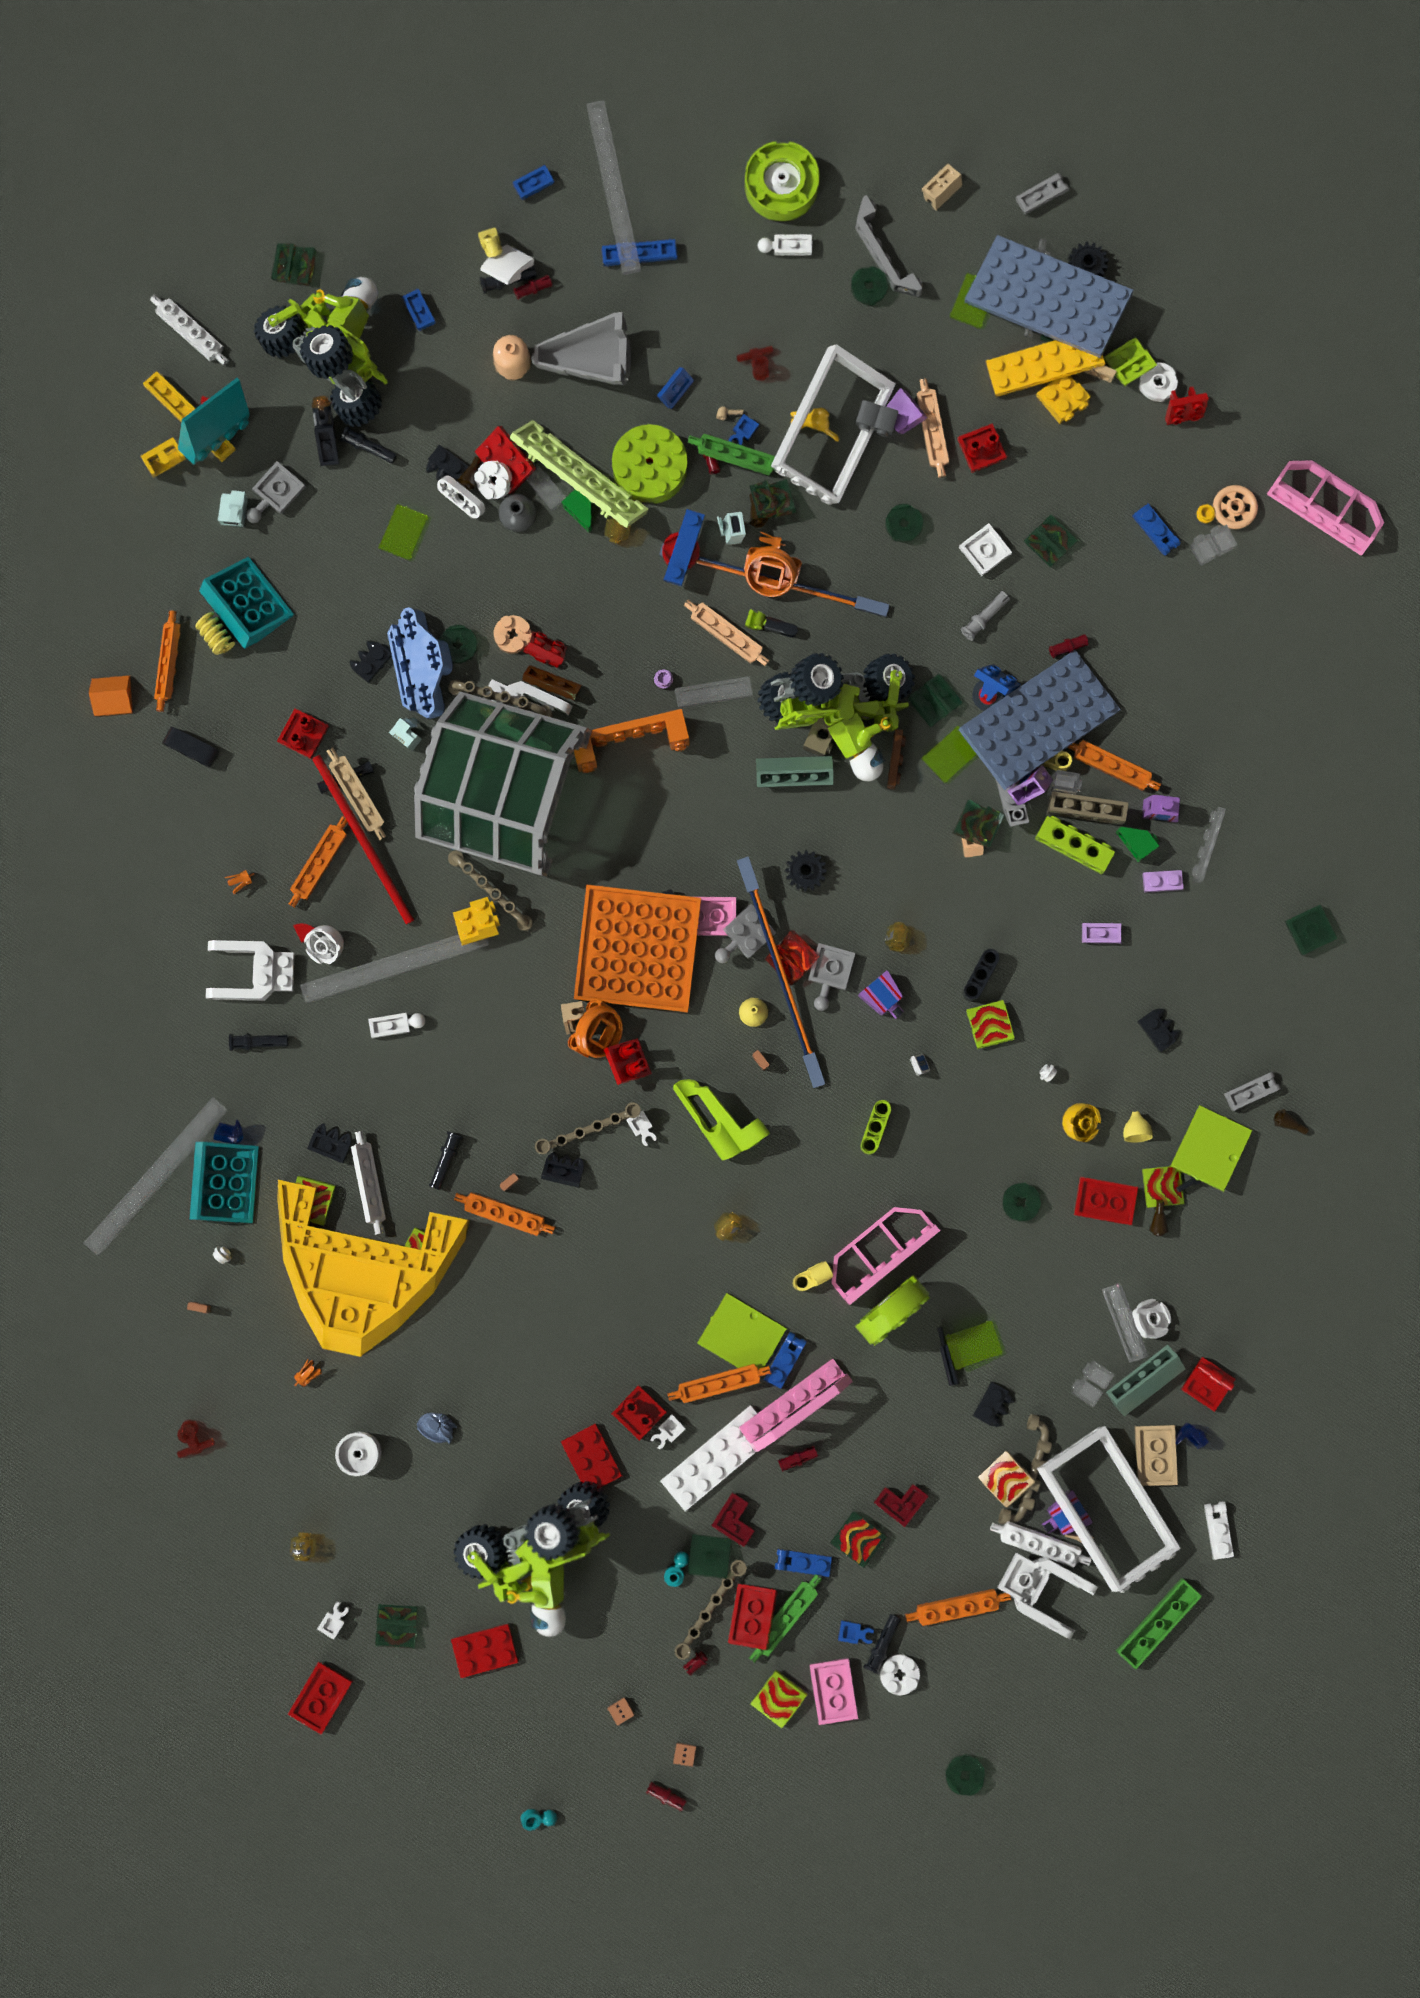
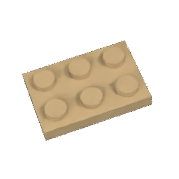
M1175 1425L1135 1426L1137 1479L1141 1485H1178Z

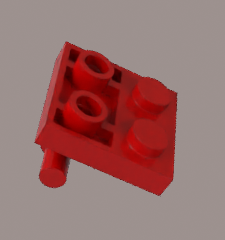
M532 631L523 652L535 657V660L543 664L548 663L558 668L564 660L567 647L558 640L548 639L542 632L536 633Z
M1201 1357L1181 1390L1215 1412L1228 1390L1231 1391L1235 1385L1233 1383L1236 1379L1204 1357Z

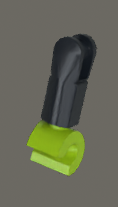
M752 609L749 610L745 623L747 628L761 630L764 626L765 630L789 638L796 636L798 632L796 625L769 616L765 619L766 615L760 611L757 613Z

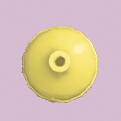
M750 998L741 1004L739 1016L744 1024L750 1027H757L766 1021L768 1009L762 1000Z
M1139 1111L1132 1112L1130 1119L1125 1124L1123 1137L1126 1142H1144L1153 1138L1149 1122L1141 1116Z

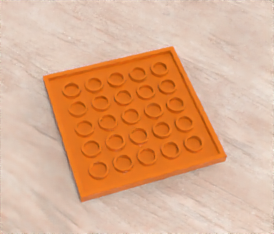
M586 885L574 999L586 1001L597 999L604 1003L688 1012L701 898Z

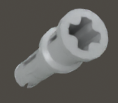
M1001 591L979 615H974L971 618L972 620L960 629L962 634L967 639L973 641L975 639L974 636L981 629L984 630L986 623L1010 600L1007 597L1008 595Z

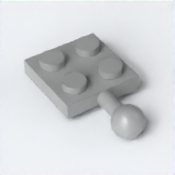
M277 461L252 488L263 500L256 508H251L247 511L246 517L251 523L259 522L262 516L261 513L268 505L282 514L306 486Z
M752 904L723 928L732 942L726 948L718 949L715 952V959L719 963H726L730 959V954L737 947L749 958L766 943L756 909ZM770 926L772 935L774 936V935L776 934V932H775L774 929Z
M818 943L808 979L809 981L823 984L820 996L814 1000V1006L817 1010L824 1011L829 1007L827 996L830 987L845 991L855 953Z

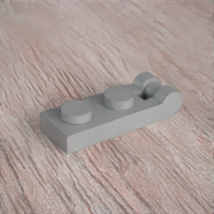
M1060 173L1016 196V201L1025 215L1069 191L1070 188L1067 184H1064ZM1056 184L1058 188L1054 189L1052 185Z
M1273 1071L1224 1093L1231 1110L1239 1109L1280 1090L1279 1084H1276L1273 1078L1275 1077ZM1267 1081L1270 1088L1265 1089L1262 1082Z

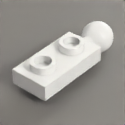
M774 235V241H771L769 238H762L758 242V249L763 253H768L771 249H774V256L812 255V235Z
M407 1013L368 1019L372 1039L410 1032L409 1026L421 1028L425 1024V1017L420 1013L413 1014L411 1018H408Z

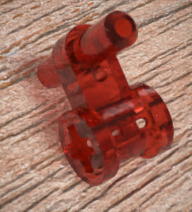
M767 346L760 349H750V352L737 355V361L743 362L752 359L754 379L758 381L766 380L769 377V362L764 355L773 353V347Z
M194 1420L184 1421L177 1433L178 1439L189 1446L177 1452V1456L180 1459L191 1454L197 1455L202 1453V1450L215 1446V1441L212 1438L201 1443L196 1436L199 1426Z

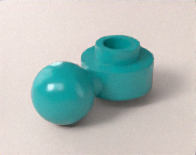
M677 1552L674 1556L675 1565L668 1567L665 1571L664 1580L671 1587H677L683 1582L684 1572L682 1567L687 1566L689 1563V1555L686 1552ZM672 1574H675L678 1578L676 1580H672L670 1576Z
M529 1809L523 1812L520 1820L525 1830L532 1831L537 1829L541 1823L546 1826H553L557 1821V1815L553 1810H546L540 1815L537 1810Z

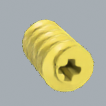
M209 612L196 623V629L200 630L201 636H204V640L208 643L212 652L215 655H219L233 648L235 642L228 643L231 640V636L224 637L227 630L220 631L223 627L222 623L216 625L219 621L218 617L212 619L215 613Z

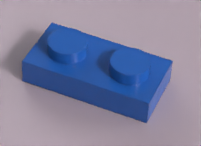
M544 165L512 183L521 200H524L554 184V180Z
M419 289L402 296L418 331L435 324V320Z
M679 367L658 393L657 397L667 408L672 409L694 380L684 368Z

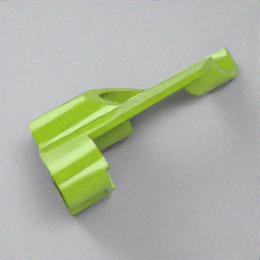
M690 1079L680 1080L674 1084L673 1090L721 1160L729 1159L744 1150L750 1149L770 1134L759 1118L742 1129L709 1087H702L697 1081ZM699 1095L717 1121V1125L709 1129L688 1099V1096Z

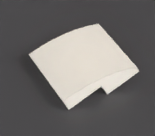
M505 245L502 247L503 252L501 254L489 257L481 266V271L509 285L521 279V271L534 265V258L509 245Z

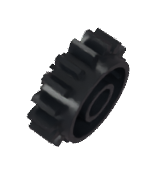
M1086 241L1084 246L1079 243L1077 249L1073 247L1072 254L1068 256V264L1103 277L1104 272L1107 271L1109 259L1105 258L1107 252H1101L1102 246L1096 248L1095 242H1093L1092 246H1089L1088 241ZM1084 261H1089L1091 265L1085 264Z
M805 850L803 855L800 851H797V857L791 855L792 862H786V865L790 867L785 869V873H789L786 876V880H791L790 886H797V891L800 888L803 889L804 893H806L808 888L814 891V886L820 887L819 881L825 880V877L822 876V874L827 873V870L822 869L825 866V862L820 863L821 856L814 857V851L811 855L808 854L807 850ZM803 867H808L811 873L806 876L800 870Z

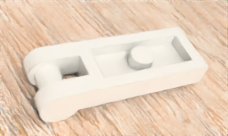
M1218 1502L1217 1505L1205 1504L1204 1509L1213 1559L1234 1557L1225 1502ZM1219 1512L1220 1518L1213 1519V1513Z

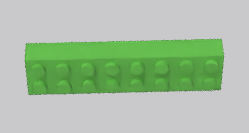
M1181 1578L1120 1645L1116 1652L1136 1670L1202 1596Z

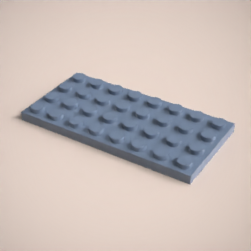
M997 235L964 300L969 305L1101 358L1133 294V289Z
M1074 650L961 726L958 730L997 782L1006 790L1118 713L1121 709Z

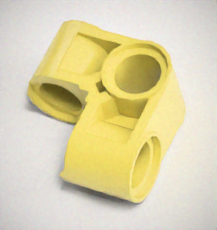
M822 1261L796 1275L793 1279V1287L798 1291H805L830 1280L833 1274L827 1262ZM799 1277H804L807 1280L806 1287H798L797 1279Z

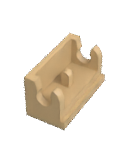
M947 164L922 188L926 202L930 200L935 210L940 208L962 186L961 174Z
M582 1001L561 1004L566 1034L576 1031L577 1026L575 1022L580 1020L585 1013Z

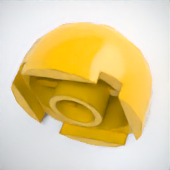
M1076 1103L1070 1106L1065 1111L1062 1120L1063 1129L1066 1134L1079 1142H1089L1099 1131V1129H1096L1098 1123H1101L1098 1109L1087 1103Z

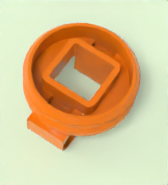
M752 547L749 549L744 566L745 578L749 586L760 595L767 597L782 596L794 584H797L802 562L778 548ZM763 564L782 569L779 581L760 576Z
M597 999L590 1000L586 1006V1012L577 1024L576 1032L568 1040V1047L587 1058L589 1056L593 1058L605 1057L604 1049L617 1045L620 1042L623 1031L620 1015L604 1002ZM599 1023L607 1024L599 1041H594L592 1036Z

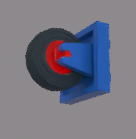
M996 665L979 668L974 675L980 681L974 686L972 692L973 701L980 710L985 711L1015 691L1021 684L1016 682L1017 679L1012 675L1002 673L1001 669Z

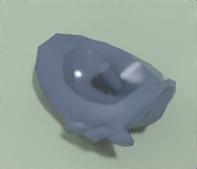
M426 1413L417 1422L418 1431L427 1439L437 1443H450L453 1438L452 1428H457L456 1424L444 1414Z

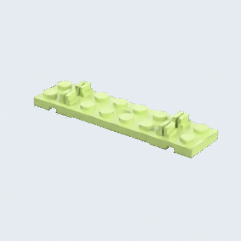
M534 420L512 432L510 439L528 452V458L532 459L531 461L539 460L562 480L573 486L575 490L599 506L602 510L600 514H605V518L611 516L619 524L627 528L646 515L648 511L646 506L638 500L634 502L630 499V494L562 444L551 433L548 435L544 433V428Z

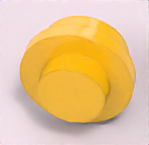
M1208 504L1201 505L1196 513L1198 520L1202 523L1212 522L1215 518L1214 508Z

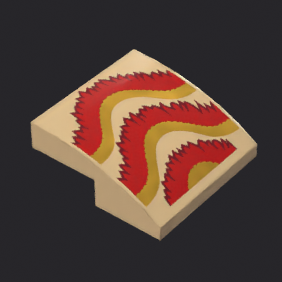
M1005 1451L978 1477L1006 1508L1036 1482L1026 1469L1019 1465L1009 1451Z

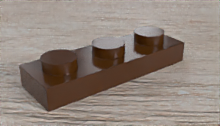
M531 665L528 666L522 677V680L530 685H536L548 692H554L574 701L582 687L578 683Z
M896 729L894 733L887 783L888 789H895L896 784L900 783L901 773H897L898 766H902L903 755L900 754L901 747H905L906 736H902L903 730Z

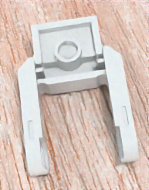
M493 679L489 683V687L494 692L501 693L506 691L511 697H527L548 706L550 709H557L569 715L573 707L569 703L522 681L508 686ZM492 699V701L502 703L501 701ZM480 703L475 713L488 719L496 707ZM507 710L501 711L493 722L498 736L514 742L520 740L523 733L510 728L518 715L517 713ZM531 737L525 743V745L551 752L552 750L550 746Z
M208 941V951L255 953L253 961L254 988H206V999L265 1001L274 991H293L295 953L274 952L264 941Z
M1015 1553L997 1588L1014 1597L1016 1608L1022 1614L1071 1639L1075 1630L1034 1608L1033 1604L1039 1598L1049 1579L1050 1573L1087 1591L1093 1596L1098 1586L1048 1558L1042 1557L1030 1561Z

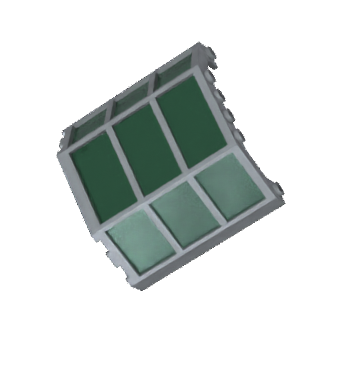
M459 692L439 718L436 726L433 727L431 743L427 746L425 752L426 759L420 767V779L414 787L415 838L547 878L552 859L547 857L544 843L547 844L548 834L570 762L574 757L572 753L574 750H579L580 747L587 748L592 731L587 727Z

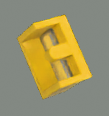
M173 437L141 455L153 478L186 460L185 456L178 450V444Z

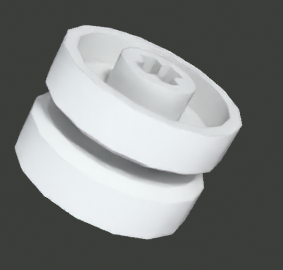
M354 1432L340 1440L336 1447V1462L340 1469L348 1475H365L377 1467L381 1460L382 1450L375 1436L368 1432ZM357 1450L361 1452V1456L359 1458H357V1454H355V1451Z

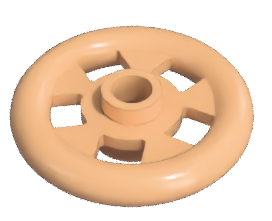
M1240 485L1227 486L1220 490L1214 498V515L1218 522L1227 528H1244L1251 524L1257 515L1258 503L1256 497L1246 487ZM1236 493L1244 495L1243 500L1235 498ZM1225 496L1230 498L1227 504L1222 502ZM1245 504H1250V512L1244 511ZM1232 505H1236L1238 510H1233ZM1224 509H1226L1227 513L1230 515L1227 518H1225L1221 512ZM1242 515L1243 520L1235 522L1234 517Z

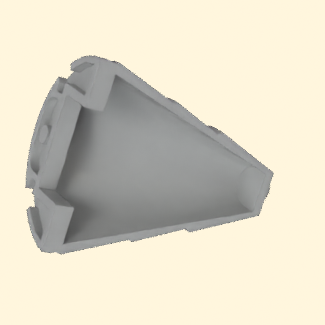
M623 312L612 313L592 323H587L567 333L563 332L535 345L534 353H532L533 364L537 368L565 376L573 375L613 385H626V381L629 380L631 352L630 341L627 339L628 336L625 332L628 331Z

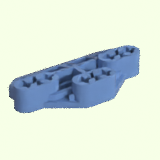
M405 608L400 615L401 619H398V625L392 624L387 633L402 705L411 711H416L427 719L440 717L444 713V702L439 683L442 675L450 674L453 668L449 646L445 641L435 638L428 631L426 617L421 610Z

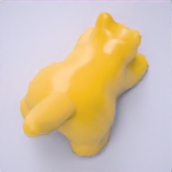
M815 408L812 412L808 413L801 429L809 427L825 433L837 442L839 441L837 434L829 430V413L826 409ZM797 411L791 412V416L793 417V419Z

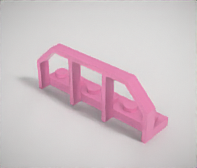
M1312 460L1289 461L1267 493V495L1361 556L1384 524L1374 500ZM1287 470H1310L1322 478L1310 498L1281 481ZM1325 481L1351 497L1338 517L1313 501ZM1354 500L1369 509L1376 526L1370 538L1342 520Z
M892 1208L834 1256L831 1284L847 1304L850 1305L940 1231L939 1228L933 1225L922 1210ZM894 1212L919 1214L927 1223V1226L920 1231L922 1235L917 1239L915 1237L910 1239L906 1243L907 1247L905 1249L901 1247L882 1223ZM879 1225L898 1250L890 1256L892 1258L891 1261L887 1264L882 1262L874 1269L855 1244ZM852 1247L873 1275H866L860 1280L862 1284L858 1288L853 1286L844 1293L836 1283L838 1258Z
M832 1358L738 1428L754 1451L758 1452L826 1404L853 1381L848 1374L842 1372ZM841 1377V1379H840L839 1381H837L833 1386H831L829 1389H827V1390H826L825 1392H823L821 1395H819V1396H817V1397H814V1396H816L818 1393H820L822 1390H824L826 1387H828L829 1385H831L833 1382H835L837 1379H839V1378ZM807 1401H810V1403H808V1404H807L806 1406H804L802 1409H800L799 1411H797V1412H796L795 1414H793L791 1417L786 1418L788 1415H790L791 1413H793L795 1410H797L799 1407H801V1406H802L803 1404H805ZM780 1421H782V1423H781L780 1425H778L776 1428H774L772 1431H770L769 1433H767V1434L764 1435L763 1437L759 1438V1437H760L761 1435H763L765 1432H767V1431L770 1430L772 1427H774L776 1424H778Z

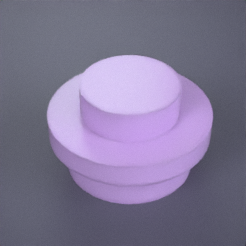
M660 670L655 674L654 682L657 687L666 689L672 685L673 676L668 670Z

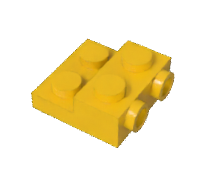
M1071 376L1052 381L1036 395L1059 424L1064 420L1068 422L1072 419L1077 410H1084L1089 405L1088 402L1090 400L1089 394Z
M488 897L469 902L471 907L453 912L462 946L499 934L497 929L500 926L497 915H493V912H496L493 901L489 902Z

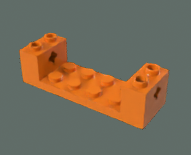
M682 709L591 730L587 748L580 747L579 750H574L579 772L589 773L594 771V768H597L593 745L602 747L610 741L619 743L625 741L627 737L640 738L644 736V733L651 732L652 734L662 732V729H666L671 750H685L686 746H689V736Z

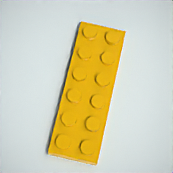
M1055 340L986 360V365L995 396L998 397L1096 367L1105 366L1103 354L1099 358Z

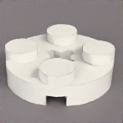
M1157 363L1156 367L1140 376L1139 389L1148 399L1163 402L1170 397L1171 391L1176 390L1178 384L1175 376L1176 373L1171 366L1165 363ZM1159 378H1161V383L1163 385L1157 386L1155 385V382L1153 380H1158Z
M485 462L474 475L479 491L487 499L502 498L511 489L510 481H512V474L509 468L502 462ZM496 476V485L492 483L491 477Z
M1149 1299L1139 1303L1137 1308L1133 1310L1132 1315L1135 1325L1143 1338L1155 1339L1164 1336L1169 1329L1167 1328L1168 1324L1171 1323V1316L1168 1308L1163 1303H1159L1155 1299ZM1150 1316H1154V1317H1155V1320H1153V1323H1152L1151 1320H1150Z
M894 1654L886 1659L880 1669V1679L888 1692L895 1695H905L917 1687L920 1672L912 1658L904 1654ZM898 1669H901L902 1672H905V1676L902 1677V1680H899L898 1677H894V1674L897 1673Z

